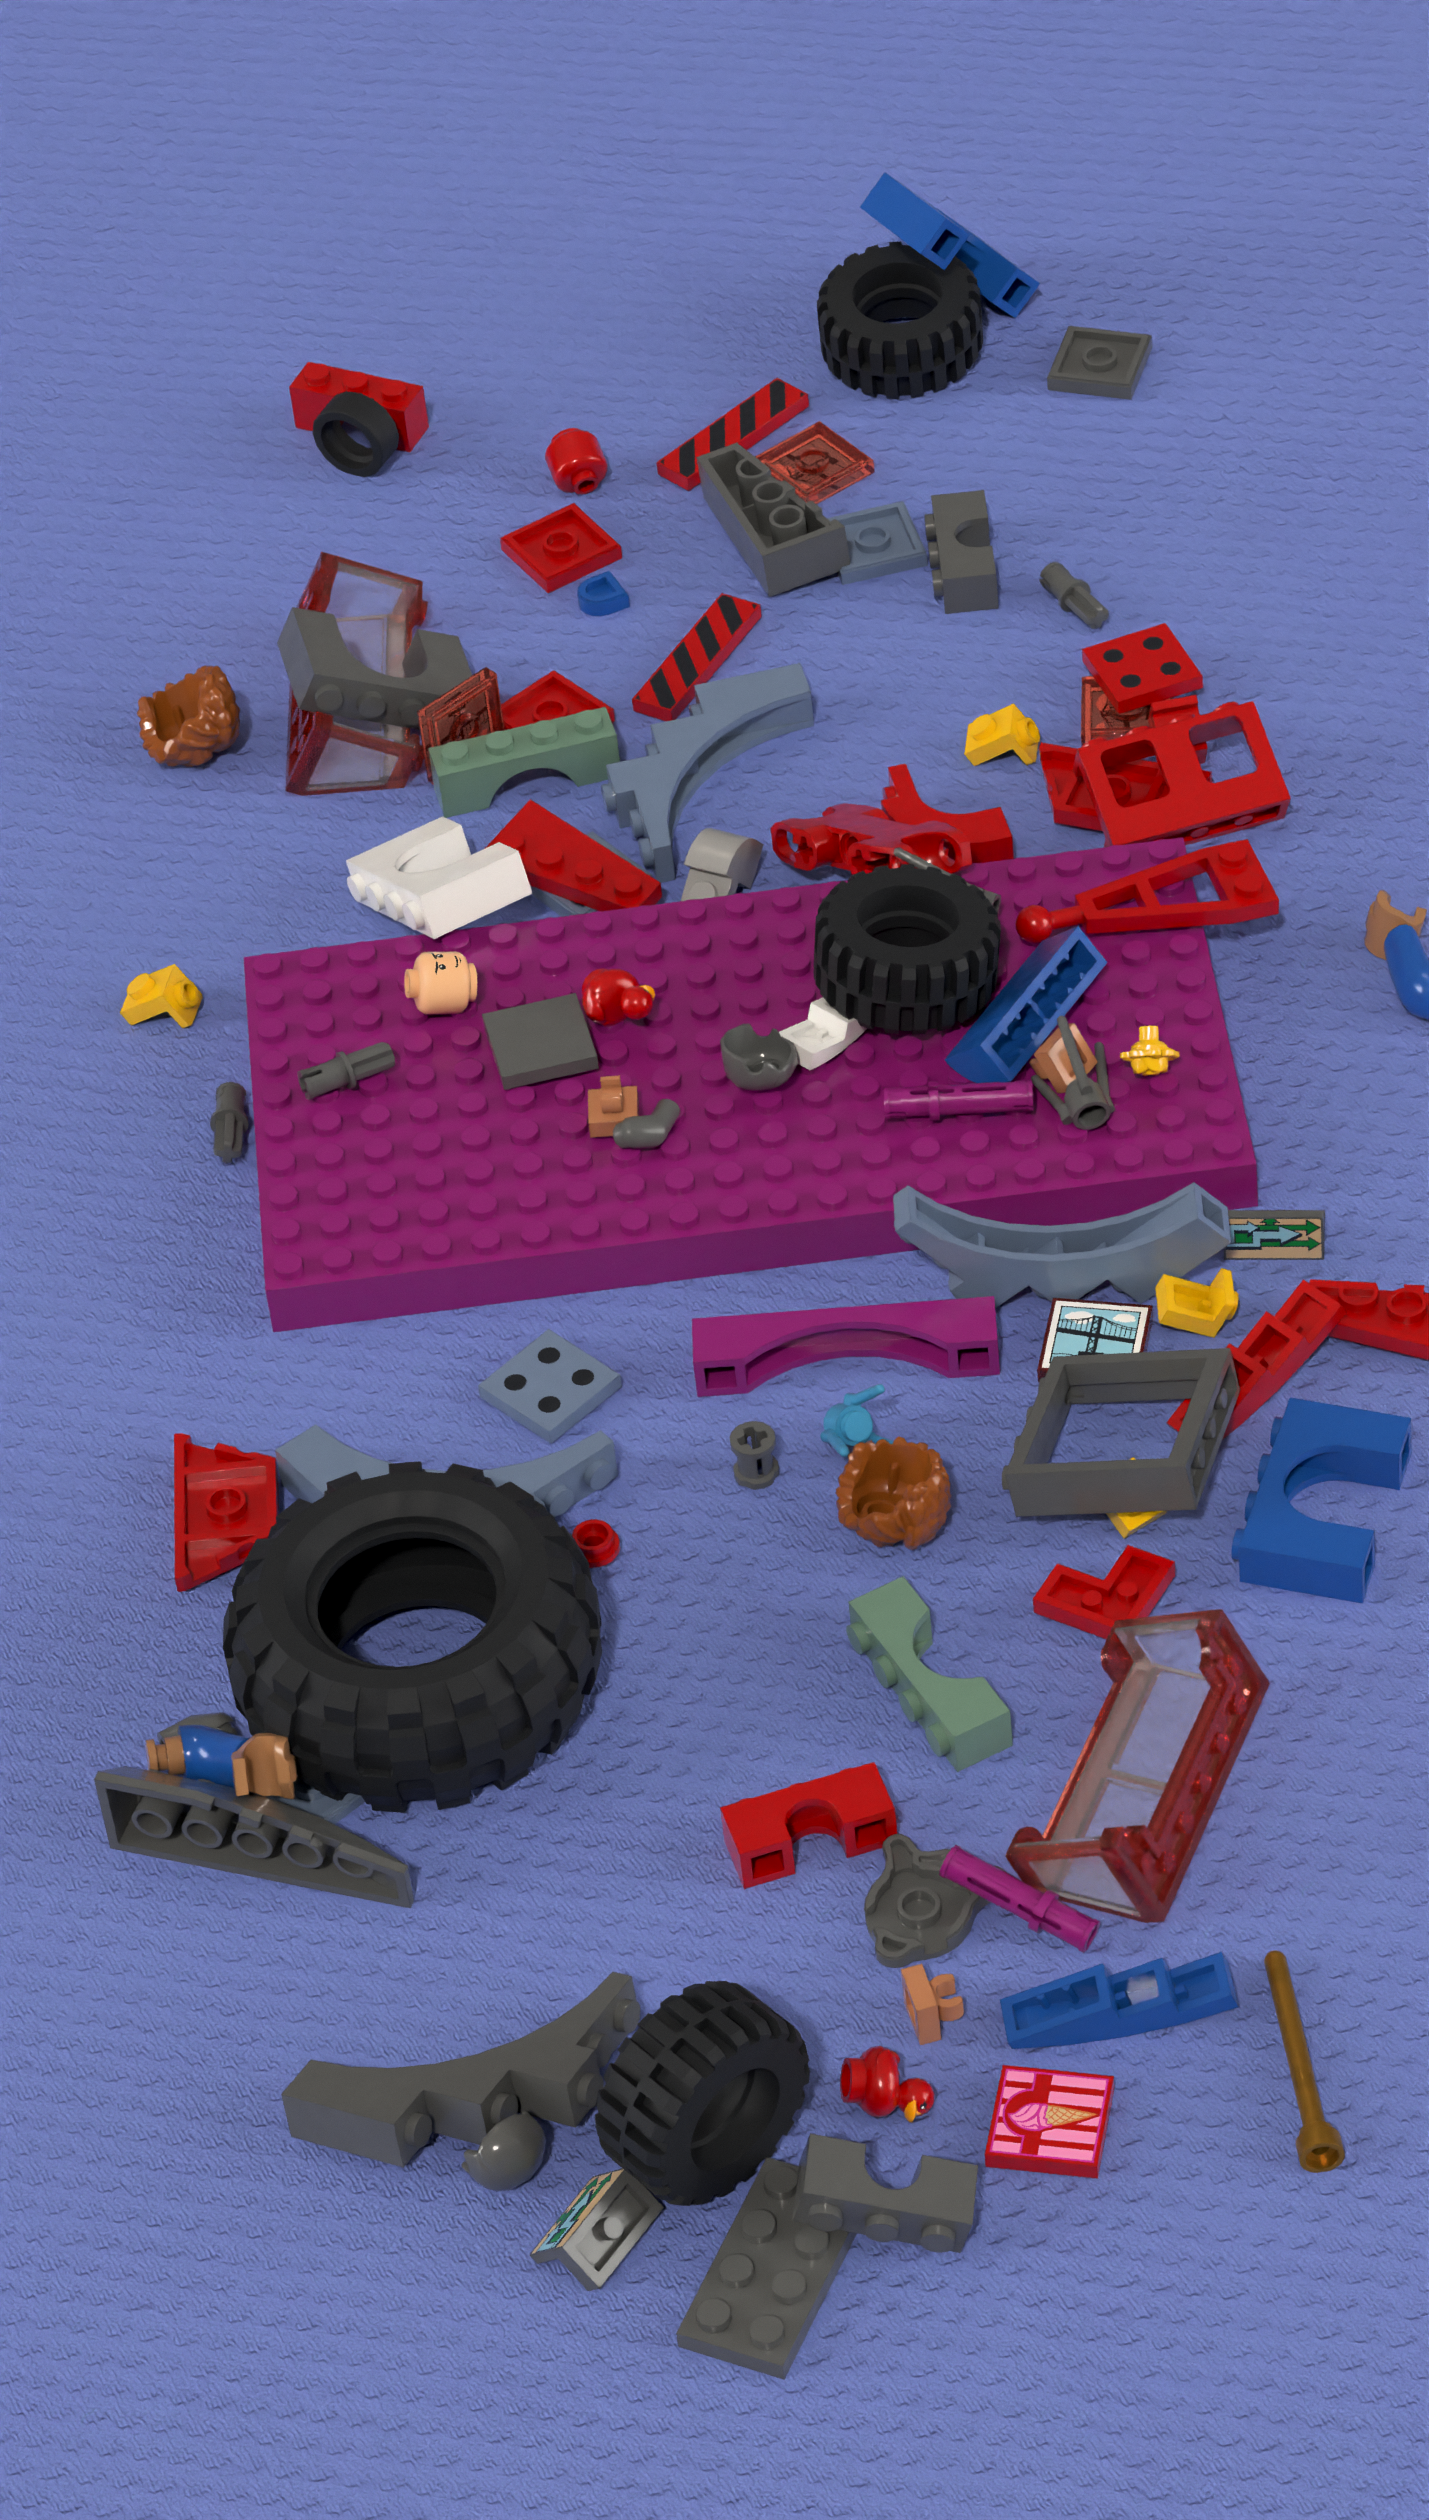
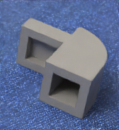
M713 828L702 830L693 841L684 865L689 867L690 870L681 901L733 895L736 893L737 886L751 889L764 844L750 837Z

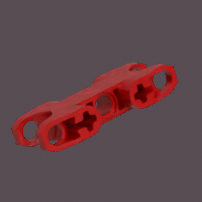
M842 803L826 808L822 813V817L809 819L789 818L776 822L771 827L773 851L783 862L794 868L806 871L832 866L851 871L853 875L864 871L866 874L871 873L875 867L888 865L889 869L900 868L901 864L909 863L894 855V849L898 847L950 874L965 870L972 864L970 841L959 829L947 823L934 820L917 825L891 821L883 810L867 805ZM787 831L793 834L792 843L798 844L796 852L792 850L788 843ZM946 839L950 841L955 850V860L948 857L949 848L943 847Z

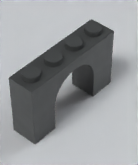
M292 607L277 642L299 710L423 730L420 712L473 678L459 637L417 629L402 662L406 678L382 674L358 661L347 650L334 614Z

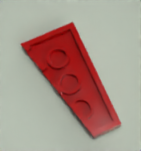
M531 799L485 847L487 848L500 842L518 850L530 886L601 912L643 905H655L662 898L661 882Z
M1310 1279L1309 1283L1340 1303L1347 1312L1328 1336L1429 1360V1293H1425L1424 1285L1404 1284V1288L1387 1291L1379 1290L1376 1283Z

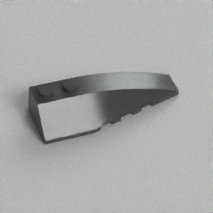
M123 1766L98 1771L94 1778L110 1849L411 1908L414 1902L408 1865L367 1840L308 1812L250 1792L249 1795L236 1796L235 1788L215 1784L209 1780H194L165 1774L153 1769L143 1770Z

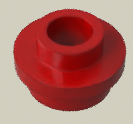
M586 1520L578 1524L572 1532V1537L589 1562V1568L605 1566L612 1562L619 1554V1537L611 1526L602 1520Z

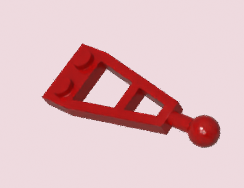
M1248 839L1202 848L1076 894L1075 906L1048 911L1040 905L1027 906L1019 912L1015 925L1018 935L1023 940L1029 943H1040L1047 939L1053 930L1082 924L1086 934L1234 924L1278 914L1279 898ZM1207 872L1221 901L1160 905L1154 891ZM1133 898L1138 907L1105 909Z

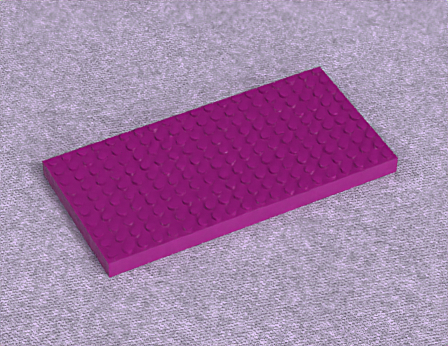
M1184 838L1160 839L1151 842L1113 845L1104 848L1066 851L986 863H972L967 869L954 873L964 878L969 884H974L987 891L1001 895V904L997 917L1001 927L998 978L996 989L991 994V999L980 1011H976V1014L964 1023L956 1021L950 1029L938 1031L937 1028L929 1029L926 1034L912 1035V1031H899V1034L885 1033L884 1028L874 1027L873 1030L867 1028L852 1044L834 1058L812 1070H808L798 1064L787 1082L774 1089L751 1091L737 1087L726 1076L720 1040L728 1030L748 1023L757 1035L767 1036L771 1033L772 1029H777L780 1032L808 1019L811 1002L823 997L815 984L813 976L815 920L818 915V907L829 892L841 881L784 887L751 893H737L704 899H690L657 905H643L602 912L596 911L555 918L549 917L508 924L502 923L461 930L455 929L436 939L425 934L408 935L398 938L361 941L351 944L243 957L265 1292L273 1332L921 1250L914 1244L904 1242L894 1227L893 1195L907 1185L939 1204L971 1216L1009 1224L1052 1226L1088 1223L1120 1216L1162 1201L1193 1182L1227 1206L1228 1210L1257 1207V1164L1203 926L1086 934L1082 924L1053 930L1048 937L1050 938L1079 926L1108 962L1065 1014L1068 1024L1075 1023L1094 1056L1095 1043L1101 1042L1104 1045L1109 1093L1115 1107L1114 1112L1110 1113L1109 1118L1104 1124L1090 1130L1077 1128L1073 1122L1064 1125L1057 1110L1046 1100L1033 1083V1112L1009 1111L1001 1113L952 1114L940 1116V1120H930L929 1116L885 1119L883 1087L928 1086V1081H938V1085L975 1083L957 1073L944 1059L1040 944L1026 942L1018 935L1015 923L1022 909L1030 905H1040L1048 911L1075 906L1076 894L1186 855ZM1192 877L1154 891L1160 905L1198 902ZM1133 898L1105 909L1138 907ZM423 952H460L466 957L467 962L473 963L476 968L477 996L475 1001L468 1002L467 1008L459 1014H423L417 1009L414 998H407L405 995L404 976L406 969H413L416 958ZM596 969H621L628 971L635 976L640 986L649 985L654 989L655 997L652 1010L642 1019L634 1020L627 1018L614 1026L604 1027L602 1024L590 1020L584 1012L582 1006L583 982ZM576 993L597 1054L599 1069L504 1090L484 1029L482 1014ZM1057 1024L1056 1027L1052 1030V1032L1048 1035V1037L1044 1040V1042H1045V1041L1054 1033V1031L1059 1027L1058 1024ZM1140 1026H1158L1159 1041L1167 1044L1169 1048L1179 1051L1178 1058L1168 1061L1167 1072H1160L1156 1076H1143L1142 1073L1140 1075L1134 1074L1130 1061L1120 1058V1053L1130 1051L1131 1046L1139 1041ZM380 1042L390 1045L395 1057V1066L393 1068L356 1081V1087L349 1089L347 1086L326 1092L314 1099H306V1092L303 1093L301 1090L297 1071L336 1058V1053L341 1051L347 1055ZM1034 1054L1011 1082L1031 1080V1077L1036 1075L1029 1063L1032 1059L1036 1058ZM1096 1065L1087 1074V1077L1094 1082H1097ZM620 1075L622 1087L637 1086L639 1116L651 1115L661 1099H670L679 1106L680 1114L662 1144L655 1148L635 1149L630 1147L624 1149L615 1143L613 1136L590 1138L588 1090L601 1089L600 1077ZM1048 1078L1042 1079L1065 1103L1064 1097L1066 1092L1057 1093Z

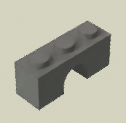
M984 490L931 495L932 514H924L926 540H935L928 542L930 569L939 568L932 570L934 597L943 596L945 614L999 609L993 548L990 546L988 513Z
M810 2133L799 2162L793 2212L794 2222L809 2224L820 2231L841 2230L863 2234L879 2242L894 2240L921 2245L926 2250L932 2252L953 2251L961 2253L973 2225L978 2165L922 2155L911 2185L903 2189H889L877 2184L867 2173L865 2168L866 2144Z

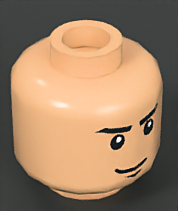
M457 951L423 952L416 958L413 969H406L405 995L407 998H414L417 1009L423 1014L462 1013L467 1008L468 1002H474L477 996V972L475 965L468 963L466 957Z

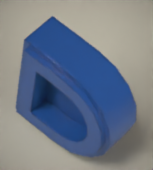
M610 571L593 576L582 582L578 587V605L585 614L605 616L630 607L629 595Z

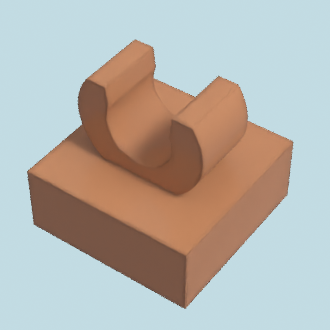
M1069 1023L1068 1025L1073 1034L1085 1072L1088 1074L1098 1061L1075 1023ZM1058 1027L1034 1053L1036 1058L1032 1059L1029 1063L1036 1075L1040 1076L1041 1079L1048 1078L1057 1093H1065L1067 1086L1076 1079Z
M620 1075L600 1077L601 1089L588 1090L590 1138L613 1136V1129L617 1123L622 1122L628 1117L639 1116L637 1086L622 1087Z
M922 1964L901 1969L904 2004L919 2044L924 2045L941 2040L939 2020L954 2021L964 2015L961 1996L942 1999L944 1996L956 1993L953 1974H941L929 1982Z

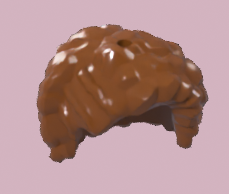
M202 666L196 670L195 674H186L184 679L176 684L167 683L165 692L155 691L153 698L143 696L138 700L139 710L137 715L140 717L139 725L141 727L139 734L140 738L144 741L142 747L159 764L166 763L168 766L185 765L187 767L202 765L213 758V753L222 752L230 748L240 735V708L235 702V693L227 680V676L219 666Z
M900 1436L894 1440L893 1444L884 1439L878 1440L876 1444L872 1440L856 1444L853 1451L848 1455L849 1462L844 1466V1471L838 1478L839 1487L836 1488L835 1492L838 1496L836 1506L839 1510L837 1513L838 1519L843 1524V1527L856 1531L857 1535L861 1536L864 1540H870L877 1547L893 1546L894 1543L902 1541L906 1548L914 1550L919 1545H924L933 1538H936V1533L945 1524L946 1513L951 1508L949 1476L943 1466L940 1454L935 1452L934 1449L928 1450L926 1443H907Z

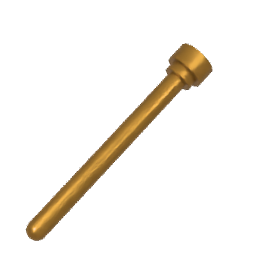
M1273 1950L1265 1956L1264 1964L1303 2124L1296 2139V2149L1300 2165L1303 2169L1313 2173L1327 2172L1335 2169L1343 2162L1345 2157L1340 2133L1330 2123L1326 2122L1286 1957L1282 1952Z

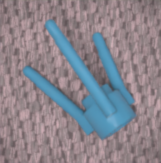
M878 1384L856 1394L846 1393L843 1403L832 1406L826 1412L824 1418L825 1431L820 1435L821 1440L830 1443L842 1457H847L850 1454L847 1445L855 1446L860 1442L865 1443L870 1440L876 1444L880 1439L887 1440L890 1444H893L894 1441L872 1432L873 1421L871 1415L865 1408L861 1407L862 1403L884 1393L885 1387L882 1384Z

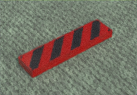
M779 378L774 379L657 461L658 475L690 491L701 483L696 457L734 443H738L748 450L809 406L808 394Z
M721 593L632 698L633 711L663 721L675 720L695 697L694 685L707 683L762 617L760 604Z

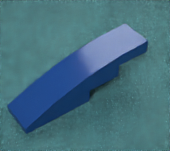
M1222 1952L1173 1969H1169L1162 1957L1113 1975L1109 1974L1102 1963L1000 1999L1007 2041L1011 2049L1065 2046L1128 2037L1185 2024L1238 2007L1230 1966Z

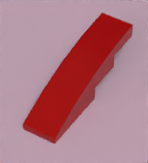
M1303 1279L1275 1316L1266 1311L1238 1348L1230 1343L1227 1345L1226 1348L1231 1349L1240 1393L1223 1439L1243 1424L1274 1395L1314 1353L1347 1313L1340 1303ZM1185 1399L1166 1422L1169 1427L1178 1433L1191 1399Z

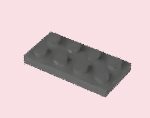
M766 2157L676 2333L678 2347L785 2380L857 2233L841 2230L820 2231L809 2224L793 2221L799 2166Z

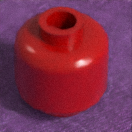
M577 428L560 431L553 437L546 449V463L557 488L563 492H575L581 495L588 494L595 490L606 476L608 470L606 459L596 436L588 431Z

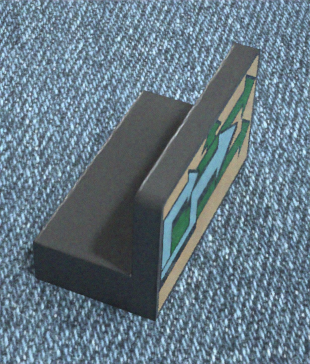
M1228 1210L1231 1243L1223 1248L1224 1260H1324L1325 1210Z
M623 2168L595 2175L586 2183L530 2253V2256L537 2264L559 2259L587 2291L600 2289L664 2207L645 2186Z

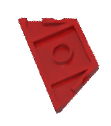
M1041 742L1039 746L1040 763L1054 823L1103 831L1083 776L1075 777L1073 772L1077 748ZM1140 759L1104 769L1116 802L1122 807L1159 799L1169 794L1158 762ZM1202 770L1206 780L1212 783V772Z
M183 1433L174 1434L175 1582L177 1591L182 1592L243 1564L255 1541L268 1538L270 1528L276 1524V1516L279 1515L278 1468L275 1457L256 1452L244 1453L236 1447L217 1443L213 1450L192 1444L190 1435Z

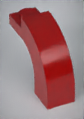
M906 763L888 767L889 786L882 789L884 800H881V810L885 812L889 820L908 825H917L934 820L947 823L959 829L970 841L972 863L1014 859L1012 834L1001 807L966 814L938 811L920 799ZM946 839L943 847L949 848L948 857L955 860V850L950 841Z

